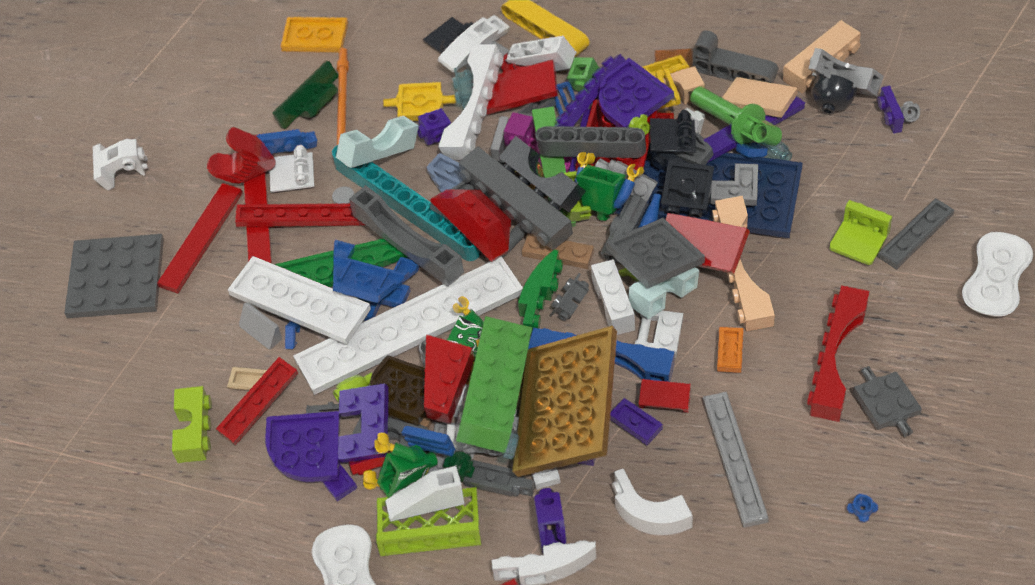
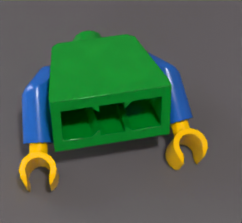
M581 152L577 156L581 166L577 169L575 183L586 190L581 197L583 206H589L591 210L597 211V218L599 220H608L610 214H613L617 208H621L628 200L635 186V178L642 176L644 169L639 167L637 173L634 174L635 164L629 165L627 167L628 178L625 179V174L591 166L590 164L595 161L594 153H588L586 158V152Z

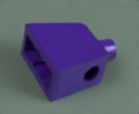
M543 488L539 491L538 495L534 496L542 553H544L543 546H549L552 543L567 544L560 493L554 492L551 488ZM555 524L556 528L548 530L547 525Z

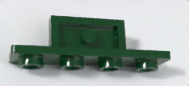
M325 61L272 112L282 129H286L298 116L310 118L316 116L319 110L329 103L338 92L335 84H332L338 78V74L330 61Z

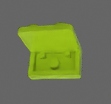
M849 200L845 206L844 220L830 243V250L866 265L873 264L890 234L892 216L883 211L867 207L862 203Z

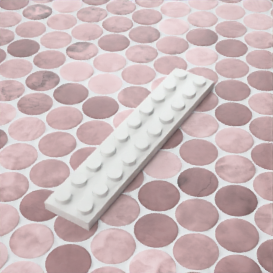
M500 257L493 262H489L458 277L448 287L443 284L361 323L347 344L329 338L294 355V359L315 395L346 378L380 364L387 355L394 357L419 345L426 338V334L436 337L452 329L459 316L464 315L453 310V304L455 303L463 307L458 301L459 297H466L469 300L468 309H473L479 316L519 297L523 287L504 259Z

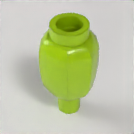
M372 372L364 377L354 375L339 382L336 387L337 389L333 391L338 403L339 391L368 386Z

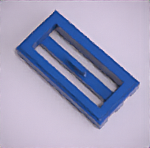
M569 81L557 84V90L564 107L568 105V101L563 88L567 89L571 102L576 100ZM558 96L552 97L556 102L557 113L561 115L564 112Z
M405 426L401 432L405 436V440L408 441L409 447L418 445L422 450L453 456L456 450L448 434L411 426Z

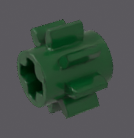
M461 451L455 452L451 457L447 456L443 464L444 468L456 466L460 483L464 481L465 476L472 478L475 467L472 466L474 462L471 456Z

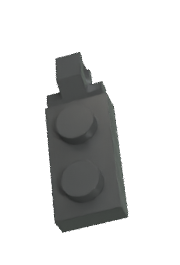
M472 460L474 462L472 466L475 467L472 478L465 476L464 479L465 486L476 487L508 496L518 497L519 494L533 496L535 490L534 480L525 479L524 476L517 477L513 473V469Z

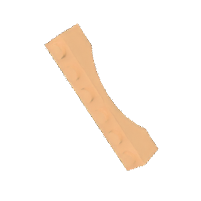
M743 196L715 201V210H712L713 221L747 228L748 214ZM739 260L735 273H727L729 283H734L735 289H732L734 303H739L740 307L737 310L739 323H744L746 332L773 327L775 314L769 294L760 289L750 279L741 260Z

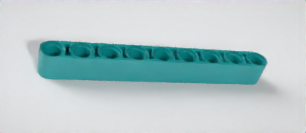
M338 145L332 149L335 167L338 172L361 188L366 185L381 196L391 209L441 244H446L461 255L462 259L474 261L480 257L481 251L449 219L430 209V201L373 162L352 168L346 166L336 158Z

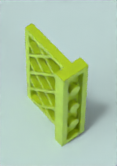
M477 488L462 489L463 497L472 496V501L466 506H455L460 512L454 518L446 514L450 509L446 508L434 511L435 515L428 521L421 517V515L409 517L403 524L398 520L390 522L389 514L383 511V506H387L385 500L388 497L377 498L378 533H376V541L380 556L481 545ZM465 515L474 520V522L460 523L459 521ZM440 518L448 521L446 525H433ZM415 520L423 524L421 528H408ZM390 523L398 527L395 531L384 532V529Z

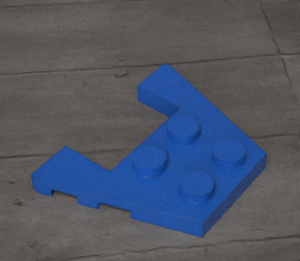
M339 240L334 241L333 291L378 303L419 271L420 266L417 263L400 257L394 270L350 259L354 253L355 245Z

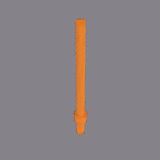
M346 48L339 49V60L337 61V71L339 72L337 145L339 144L340 134L346 133L347 72L349 71Z

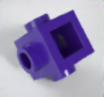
M442 108L418 116L419 127L417 134L420 138L424 139L427 145L440 142L444 129L451 124V121Z

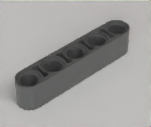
M545 126L539 128L535 133L538 152L543 156L577 157L579 153L586 152V157L588 153H594L595 157L639 158L646 153L645 133L640 128Z

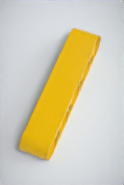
M508 0L501 6V11L508 20L539 39L564 36L576 51L575 57L590 45L588 37L582 31L530 0Z

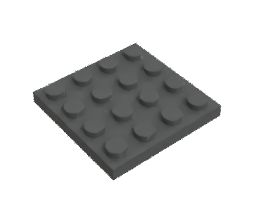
M151 234L74 241L64 311L66 318L157 312L159 296L157 282L161 275L163 235Z

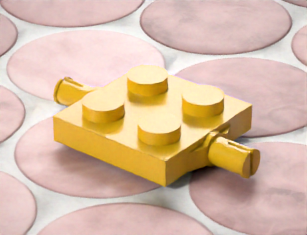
M441 82L399 84V92L396 98H383L384 108L396 107L398 110L397 117L405 116L411 121H418V116L440 109L444 104H456V95L443 96Z

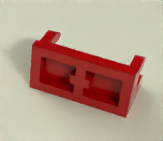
M642 379L639 407L645 409V406L683 410L684 413H688L691 384Z

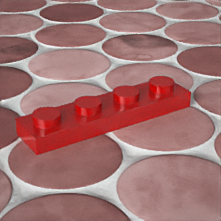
M278 357L217 426V432L236 446L298 375L297 369Z

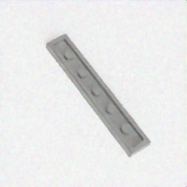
M727 392L704 396L703 404L743 528L768 523L769 518Z

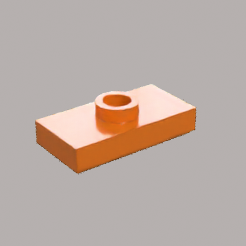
M719 327L717 372L741 373L744 328Z

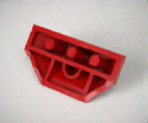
M446 189L430 199V202L491 262L508 252L511 219L481 190Z

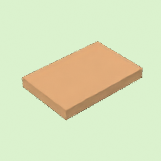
M736 77L722 98L741 109L748 104H758L764 109L765 115L782 118L797 96L798 88Z

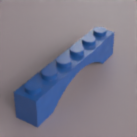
M533 328L528 349L577 335L570 332L552 331L547 328ZM617 340L615 364L629 370L640 380L671 382L675 365V351H670L666 348L647 347L642 344L623 343Z

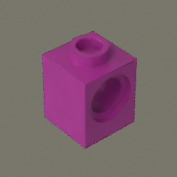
M512 112L503 131L505 146H508L515 136L527 145L529 144L535 131L532 116Z

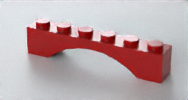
M841 285L839 294H834L832 308H835V312L829 313L827 327L831 328L830 332L824 333L822 346H826L825 352L820 351L817 365L821 366L820 372L815 371L812 385L816 386L815 392H809L807 405L811 406L810 416L840 422L846 388L838 374L835 356L845 337L863 324L870 291Z

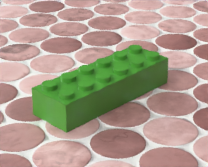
M485 316L456 441L503 453L506 452L512 431L532 327Z

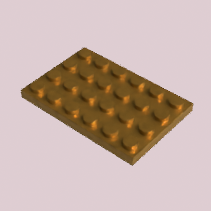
M613 325L528 349L513 464V473L517 477L607 456L617 330Z

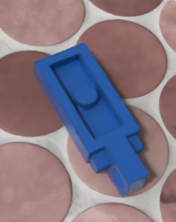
M299 129L257 135L271 154L291 152L298 145H302L306 149L317 147V138L314 131L300 132Z

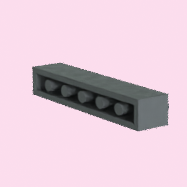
M476 147L458 162L459 174L466 183L470 182L476 190H481L498 208H502L511 220L518 221L527 233L531 232L535 235L543 246L547 245L554 250L573 234L570 219L480 147Z

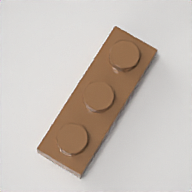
M528 233L522 249V256L543 260L553 250L547 245L543 246L540 244L535 235ZM565 240L554 249L559 250V259L563 260L564 265L589 269L594 254V246Z

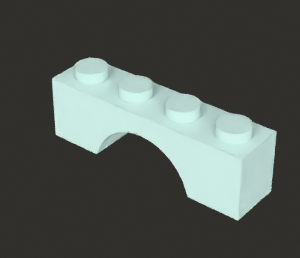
M401 116L388 120L382 132L373 139L368 138L358 130L340 134L336 158L352 168L413 149L419 125L407 117Z

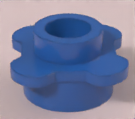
M858 494L854 498L853 503L847 505V511L855 514L859 521L867 522L869 516L878 511V505L873 502L871 497Z

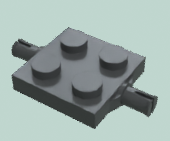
M870 366L864 367L861 373L867 382L855 386L852 393L875 428L879 430L888 426H898L904 437L910 436L913 430L906 421L909 418L920 415L922 411L921 406L897 371L882 377H876Z

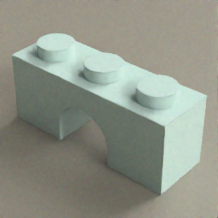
M694 267L648 289L640 281L634 283L629 287V301L632 308L647 319H650L665 309L666 292L675 293L682 298L697 288L699 269Z

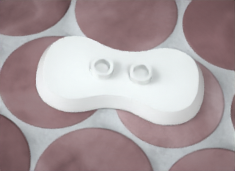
M991 232L984 235L977 244L978 266L975 273L965 283L962 295L965 303L972 310L987 316L1002 317L1012 313L1019 304L1018 280L1021 273L1030 265L1033 259V250L1026 240L1016 235L1004 232Z
M341 525L330 528L318 535L313 544L312 556L323 575L324 585H376L370 576L368 566L371 553V539L363 528L356 525Z

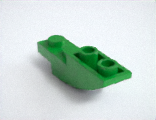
M559 250L550 252L536 266L527 279L518 301L519 315L524 317V326L532 327L531 335L533 328H540L541 315H539V312L544 310L545 300L552 301L553 292L558 291L559 278H557V274H561L563 268V260L559 259Z

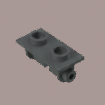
M578 273L574 280L569 278L562 288L565 290L563 296L558 294L551 304L554 309L549 316L552 317L556 312L562 321L572 317L578 307V304L573 302L572 299L580 304L589 291V284L578 280L581 275L580 273Z

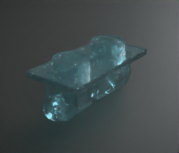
M454 68L455 77H452L455 90L458 89L455 92L457 104H462L464 110L472 95L474 77L470 70L458 73L457 69Z

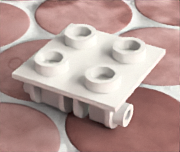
M298 145L294 149V155L274 157L276 165L270 170L271 192L314 187L312 152L307 153L304 146Z

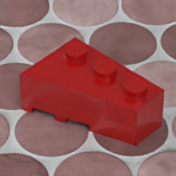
M426 334L424 408L427 418L451 424L475 360L472 347Z

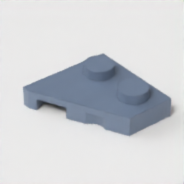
M441 153L426 167L427 173L440 192L452 189L463 181L459 174V163Z

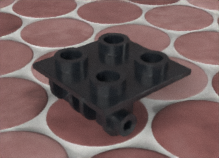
M451 17L423 38V41L442 54L456 38L474 23L466 22L462 24L454 17Z
M681 110L677 119L650 118L651 152L696 153L695 119H691V113L688 110Z

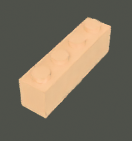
M842 20L784 65L783 81L792 87H797L798 91L803 94L807 89L812 88L815 77L808 68L815 48L823 49L836 59L844 62L850 54L856 53L859 49L861 33Z

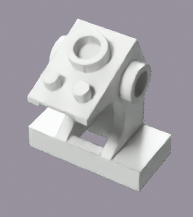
M125 139L108 148L101 144L94 146V180L108 191L115 187L114 174L119 169H135L144 176L145 169H148L147 163L144 164V161L148 159L143 147H139L136 139Z

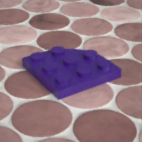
M630 58L605 76L601 82L599 92V104L603 114L615 126L621 128H629V124L634 117H640L642 114L648 117L674 98V91Z
M339 411L266 417L265 443L274 466L285 476L298 481L319 482L339 480L338 436H340L341 417Z

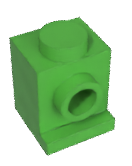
M574 58L567 79L576 91H581L585 89L583 85L594 77L592 74L599 66L594 58Z

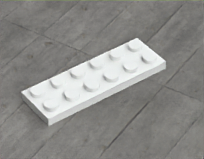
M254 256L228 288L229 295L345 344L349 342L371 310L369 303L335 292L330 287Z

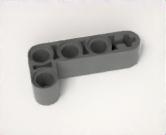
M708 30L700 33L693 48V67L695 66L701 74L734 81L736 77L773 83L779 71L778 65L770 60L718 48L717 35Z

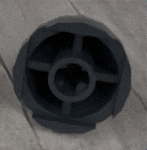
M824 74L817 75L812 86V98L817 106L822 108L823 112L834 114V112L847 109L852 104L857 92V86L853 88L854 83L833 74H831L830 78H823Z

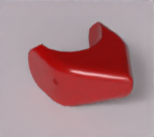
M236 127L230 128L226 134L227 144L236 153H216L210 156L207 161V169L212 176L231 183L245 182L271 170L276 165L274 156L258 137Z

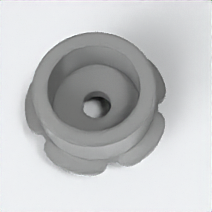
M907 101L900 107L904 116V122H914L919 118L920 107L918 104Z

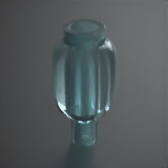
M782 141L776 146L758 143L768 148L766 156L768 158L788 161L792 158V152Z

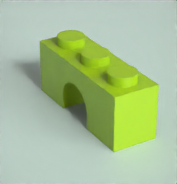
M203 386L174 389V411L179 422L191 421L186 428L173 430L172 453L177 463L207 460V451L211 448L210 438L207 436V430L211 429L208 409L212 408L211 396L206 394Z

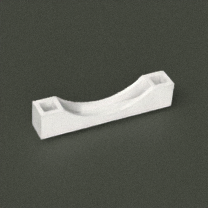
M496 44L472 45L467 60L474 77L472 95L463 112L452 124L444 129L439 144L442 154L453 160H462L475 149L477 136L481 132L482 120L486 116L487 105L492 98L493 86L497 82L498 71L503 64V55L499 52Z

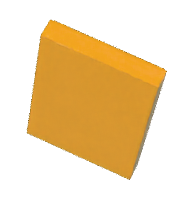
M287 17L281 50L282 52H339V49L344 46L348 19L340 17Z

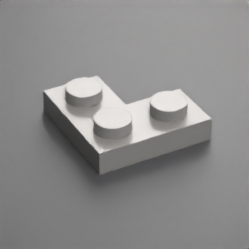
M735 164V181H712L711 204H715L717 200L743 196L745 205H757L758 164Z

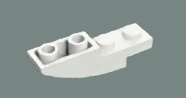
M495 15L489 19L483 17L456 38L439 56L438 61L454 73L468 63L467 60L472 45L491 44L507 34L510 27Z
M578 541L574 544L552 543L549 546H543V556L529 554L518 558L503 556L499 559L492 560L494 580L515 578L520 579V585H542L562 579L579 571L596 559L595 542Z

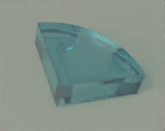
M511 433L503 457L509 459L514 457L519 439L518 434Z

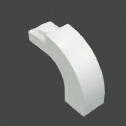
M624 468L614 472L615 482L612 483V487L616 495L615 507L619 515L629 525L637 530L653 535L677 534L692 528V514L682 495L663 502L647 501L635 492Z

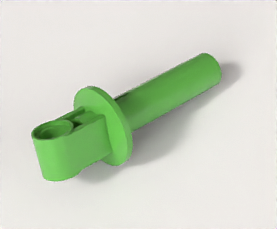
M697 87L692 92L690 97L691 103L731 125L732 137L736 142L746 144L754 140L758 143L776 146L781 141V129L765 120V111L758 104H748L741 109L704 87Z

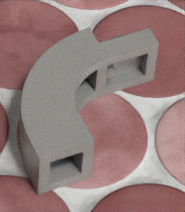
M815 48L808 68L813 72L812 75L814 77L819 74H824L823 78H830L831 74L844 77L854 83L853 88L857 86L856 93L870 96L878 95L884 77L873 68L845 63L819 48Z

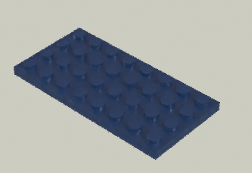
M651 142L643 174L658 183L647 202V208L655 193L663 196L667 171L657 168L651 162ZM726 152L706 163L708 166H714L712 181H735V164H758L757 205H745L748 214L747 229L750 230L749 233L790 238L803 162L765 157L748 158L742 154ZM711 198L708 215H702V218L698 219L713 221L712 210H715V204H711ZM660 202L658 219L664 218L666 220L667 213L665 209H662ZM624 205L621 208H617L613 214H620ZM687 212L679 213V215L690 217Z

